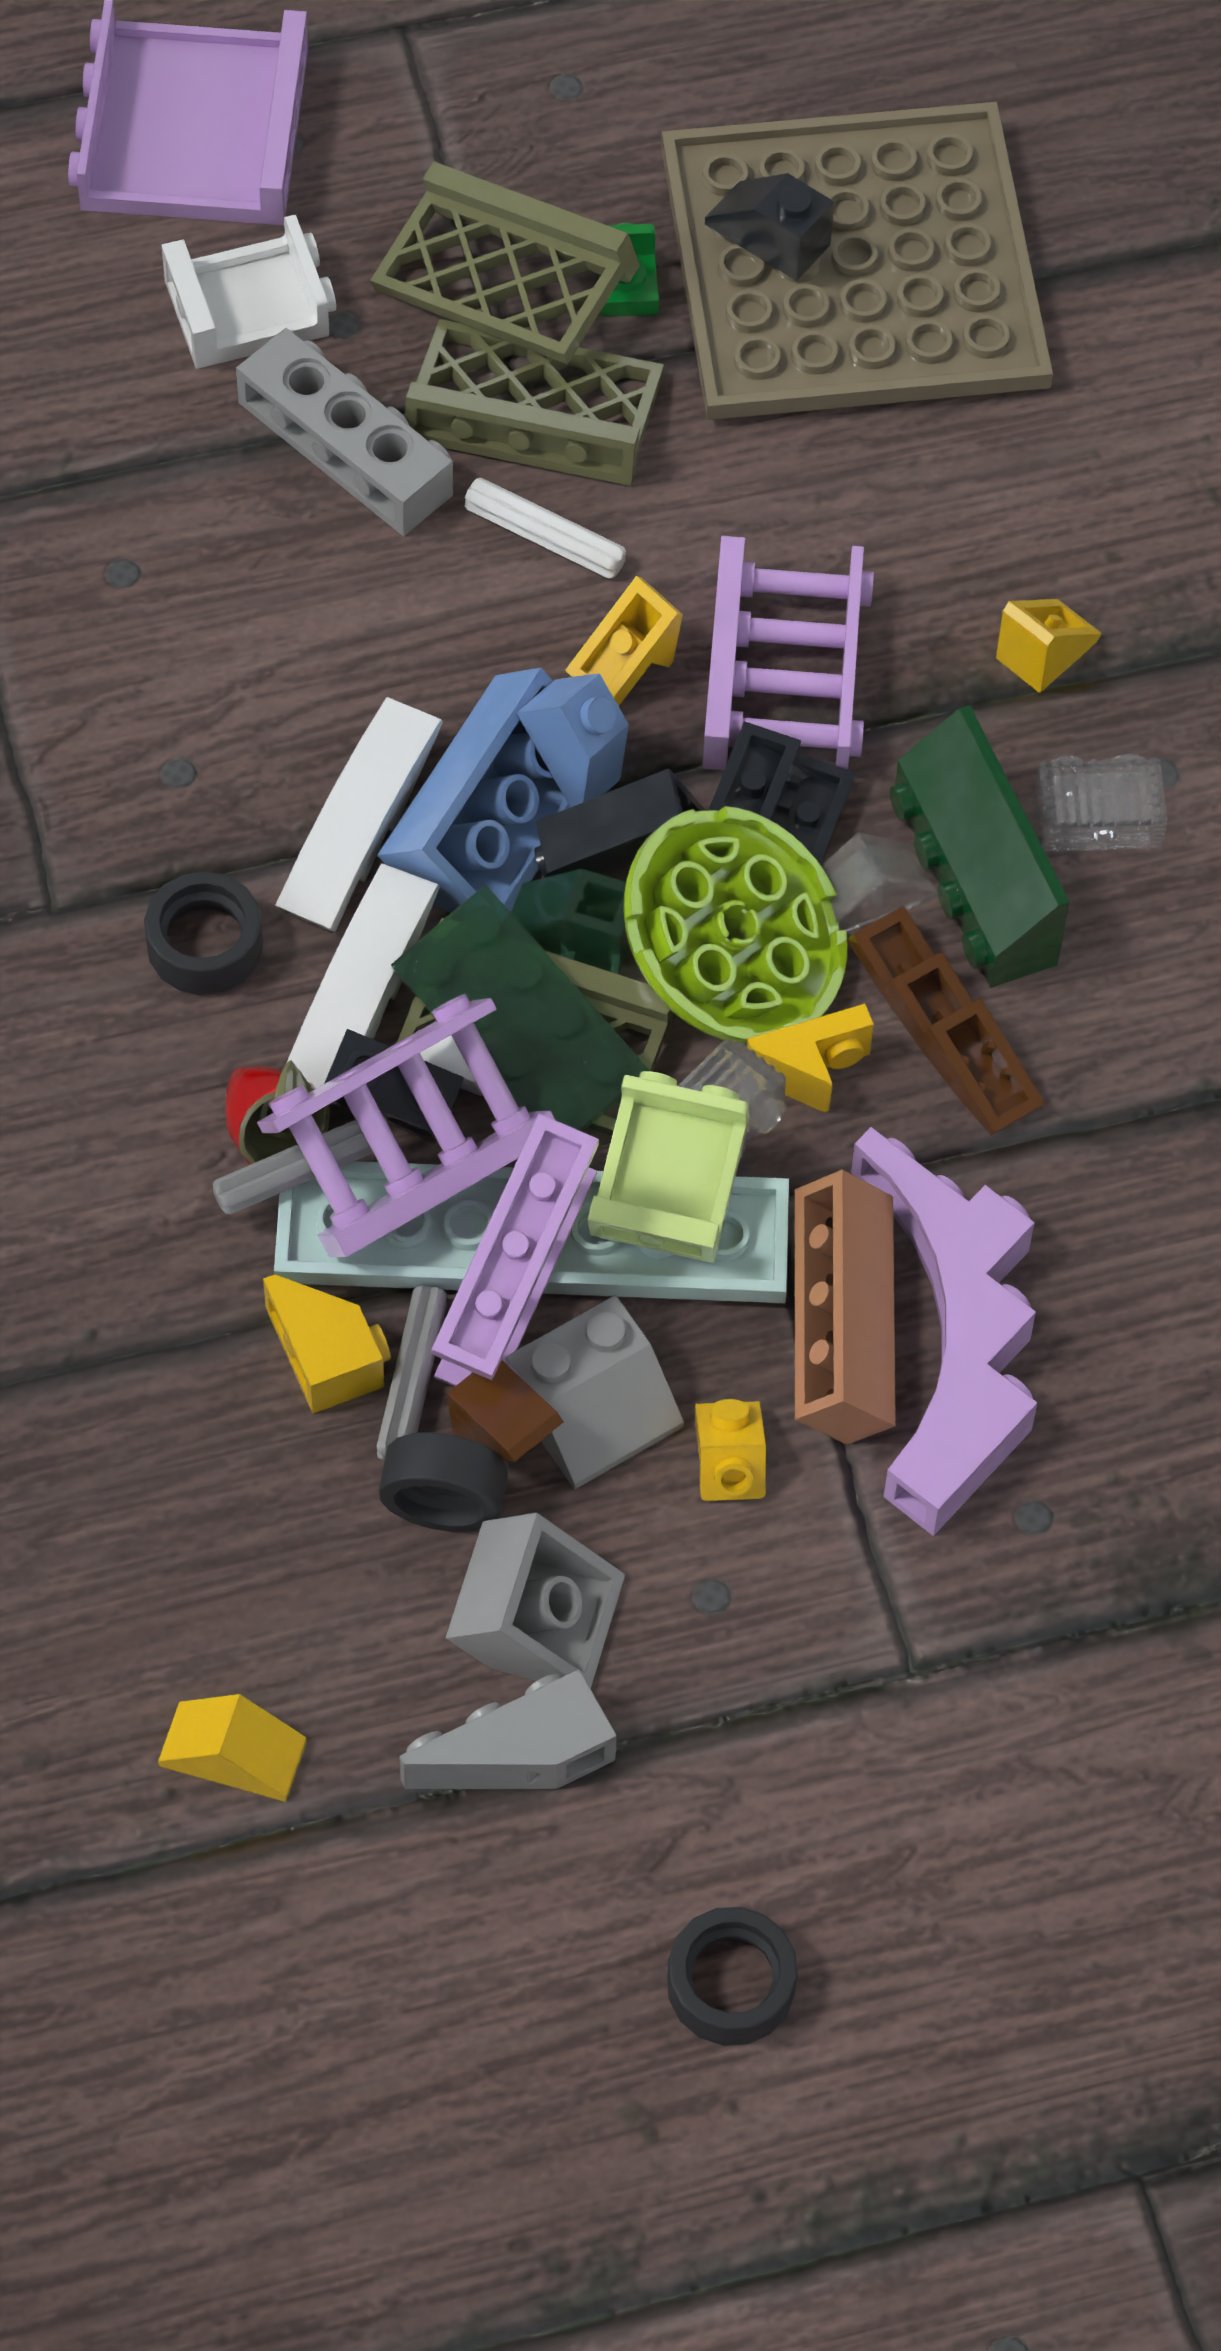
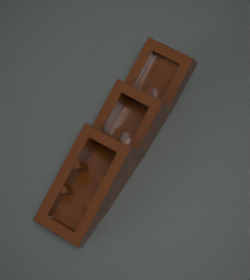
M904 905L858 930L849 937L847 941L911 1037L952 1091L991 1136L1045 1105L1044 1100L981 997L972 1001L943 952L941 951L936 955L933 954Z

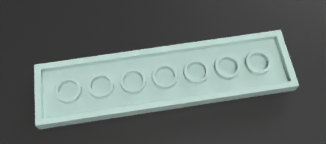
M354 1161L340 1167L356 1199H364L367 1206L388 1194L384 1187L388 1179L379 1162ZM408 1163L411 1169L418 1168L421 1175L438 1166L435 1164ZM500 1168L346 1258L329 1257L317 1235L334 1225L330 1219V1215L334 1211L317 1179L314 1178L279 1194L274 1274L300 1284L416 1288L419 1285H426L443 1290H459L514 1168ZM597 1171L593 1184L543 1294L616 1295L617 1297L785 1303L787 1291L789 1179L735 1176L715 1262L710 1263L591 1236L587 1219L593 1195H598L603 1171Z

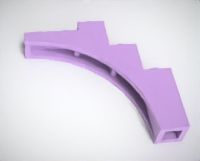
M870 1127L854 1145L851 1174L893 1196V1216L912 1241L932 1284L941 1325V1370L936 1391L917 1432L889 1467L883 1497L934 1536L1032 1431L1037 1402L1033 1400L1031 1392L1020 1380L1009 1374L1002 1376L1000 1372L1030 1341L1036 1311L1031 1308L1027 1298L1018 1289L1008 1284L1001 1285L999 1283L1029 1252L1035 1222L1030 1219L1027 1211L1019 1202L1009 1196H999L986 1185L970 1201L966 1200L960 1188L952 1180L943 1175H933L916 1162L912 1152L902 1142L894 1138L886 1139Z

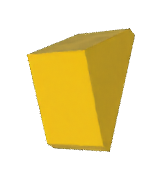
M1059 599L1009 601L1002 613L996 659L1041 693L1098 641L1102 633Z
M241 1694L181 1701L175 1712L158 1764L163 1768L286 1802L307 1740L305 1736Z

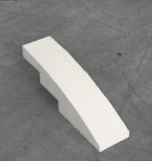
M386 697L357 744L307 837L275 906L279 910L333 933L336 932L358 881L365 882L387 831H393L399 822L443 724L441 719Z
M381 863L335 952L287 1061L288 1063L292 1060L306 1080L312 1083L316 1089L324 1084L347 1029L374 1039L389 999L395 1001L440 888L438 884ZM330 1103L331 1105H334L336 1107H341V1104L339 1103Z

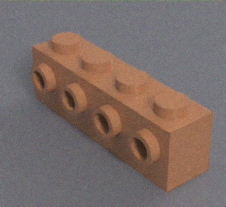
M842 1169L795 1189V1420L847 1445L896 1426L893 1196Z

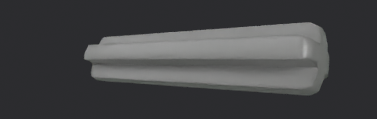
M356 1120L322 1134L339 1167L373 1154ZM295 1145L216 1179L213 1182V1193L221 1210L225 1214H233L316 1177L299 1145Z
M419 1285L413 1290L376 1446L377 1456L383 1462L385 1461L388 1445L397 1437L418 1432L435 1355H432L431 1349L442 1327L447 1307L446 1292L438 1287Z

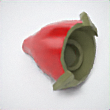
M292 1060L285 1064L283 1070L267 1066L241 1067L235 1070L229 1079L225 1098L226 1125L231 1139L249 1165L298 1145L289 1127L279 1133H262L257 1124L258 1121L274 1113L269 1103L277 1097L299 1086H304L307 1094L316 1089L312 1083L306 1080ZM329 1105L311 1114L321 1134L328 1131L330 1119Z

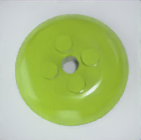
M725 806L719 811L695 812L692 809L671 818L656 829L638 850L632 862L624 892V922L628 942L641 973L655 994L672 1012L692 1027L721 1040L747 1044V1038L821 1017L835 999L845 973L846 930L839 931L837 917L831 899L836 896V892L815 857L800 841L778 824L751 811Z

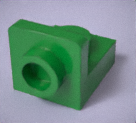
M632 223L609 225L629 234L640 266L629 284L623 281L618 282L601 310V317L658 315L659 295L655 261V226L653 224Z

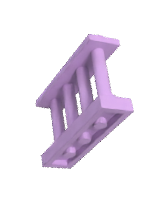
M721 536L702 769L725 770L728 747H734L743 722L746 721L801 740V747L837 749L836 766L848 770L849 756L861 757L864 721L852 720L859 611L860 606L871 607L874 571L862 570L864 547L852 546L849 575L755 568V562L743 561L744 537ZM753 592L847 599L845 625L751 618V611H739L740 597L752 598ZM750 641L844 649L842 675L747 667V661L735 660L736 646L748 647ZM745 691L838 698L840 699L838 725L743 718V712L731 711L732 696L744 697Z
M463 994L442 1004L432 1011L436 1019L432 1024L308 1094L304 1086H299L277 1097L269 1103L274 1113L257 1122L262 1133H279L289 1127L334 1211L330 1215L334 1225L317 1235L329 1257H348L518 1159L538 1114L555 1120L551 1111L528 1113L525 1106H517L474 1022L496 1010L491 998L472 1000L470 1002L467 995ZM452 1035L496 1119L491 1123L495 1133L476 1144L472 1137H464L420 1052ZM396 1066L399 1067L442 1148V1151L438 1154L442 1163L422 1175L418 1168H410L366 1085L367 1082ZM341 1097L345 1098L388 1179V1182L384 1185L388 1194L368 1206L364 1199H356L311 1115Z
M538 1114L431 1349L432 1355L442 1358L434 1375L435 1379L454 1387L472 1372L493 1380L501 1360L506 1363V1356L518 1350L597 1175V1171L589 1168V1165L599 1145V1139L542 1114Z

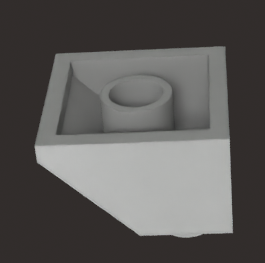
M616 1295L506 1356V1364L552 1406L564 1423L541 1440V1442L574 1490L684 1427L683 1418L650 1342Z
M538 1513L483 1521L446 1639L491 1669L535 1681L551 1674H559L563 1677L579 1669L591 1689L625 1574Z

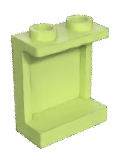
M643 1071L640 1073L639 1078L624 1075L621 1086L622 1099L598 1195H593L587 1219L590 1235L714 1263L749 1123V1103L739 1100V1094L735 1091L720 1086L705 1085L702 1087V1091L677 1086L676 1079L662 1073Z

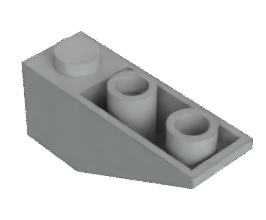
M579 1669L563 1677L559 1674H551L534 1682L526 1690L524 1696L502 1706L501 1703L494 1702L477 1709L467 1718L466 1724L442 1735L440 1731H434L414 1740L407 1747L406 1753L399 1756L400 1781L405 1789H558L615 1761L616 1734Z

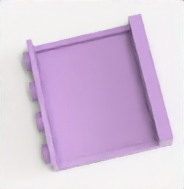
M104 0L102 18L92 19L90 51L91 53H96L95 62L85 63L83 72V96L89 97L87 107H78L76 115V141L82 142L80 152L72 151L69 158V186L78 187L80 210L284 226L308 55L307 11L284 10L281 33L118 21L115 18L114 0Z

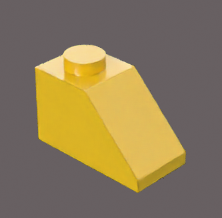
M276 1274L263 1278L266 1310L312 1414L384 1388L383 1363L391 1360L390 1350L380 1326L375 1324L369 1327L359 1305Z

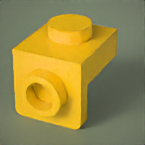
M723 1399L715 1403L695 1404V1428L700 1460V1495L702 1500L763 1498L766 1493V1442L760 1401L743 1402L736 1399Z

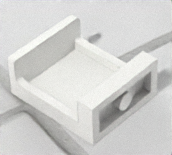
M296 215L284 217L285 234L281 238L195 259L190 258L184 239L162 244L165 283L196 369L251 356L284 328H288L303 341H312L329 336L328 312L336 311L334 291L328 276L319 278L315 267L320 266V259L314 236L311 232L302 233Z

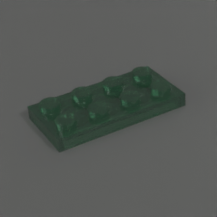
M486 884L391 964L395 974L433 1017L432 1011L463 994L467 995L470 1002L486 998L492 999L496 1010L475 1021L474 1024L517 1106H525L528 1113L551 1111L556 1121L583 1132L622 1098L621 1086L624 1075L639 1078L641 1072L649 1071L646 1065Z

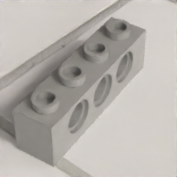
M284 328L236 367L238 403L403 537L453 496V461L446 449L434 440L427 441L412 429L406 418L397 409L390 406L386 408L372 397L364 384L356 376L341 372L326 359L321 349L309 340L303 341L288 328Z

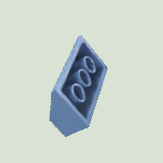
M541 667L495 675L377 855L390 867L438 884L440 888L434 900V905L490 932L501 929L539 869L534 853L535 847L541 845L536 821L570 808L516 713L553 682Z

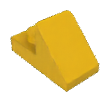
M636 576L565 671L571 677L600 673L619 706L651 663L665 667L671 666L674 661L683 614L642 577Z
M858 1005L747 1038L745 1071L749 1080L817 1110L828 1112L830 1110L832 1081L826 1068H847L856 1064L864 1056L870 1055L874 1023L866 1005Z

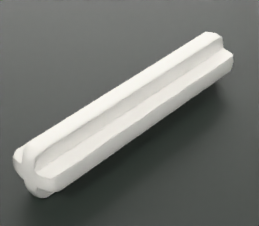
M477 478L465 495V507L467 510L606 578L616 577L623 567L626 559V550L623 546L483 478Z

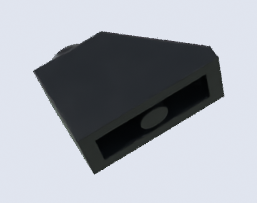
M789 173L739 181L705 217V225L797 281L831 245L835 201Z

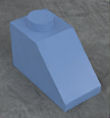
M600 673L555 679L516 712L570 807L605 794L620 780L629 724Z

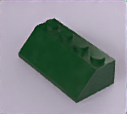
M971 706L959 708L898 760L895 786L890 787L889 793L897 818L901 822L908 820L914 832V849L920 865L924 870L932 869L939 883L937 891L943 912L948 919L956 918L963 932L962 945L970 966L973 969L981 968L990 988L1058 965L1070 901Z

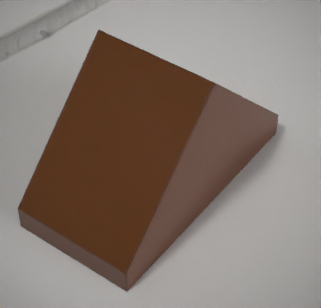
M501 1360L493 1380L472 1372L446 1393L453 1435L479 1442L497 1452L504 1460L517 1461L564 1423L558 1412L503 1360Z

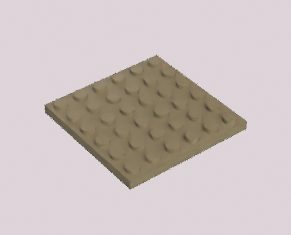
M997 102L662 131L661 149L707 420L1051 388L1053 371ZM789 173L835 201L831 245L797 281L705 225V217L739 181Z

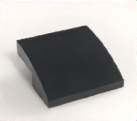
M744 721L708 811H719L727 806L751 811L763 816L791 833L807 848L822 867L853 787L856 772L800 754L801 740Z

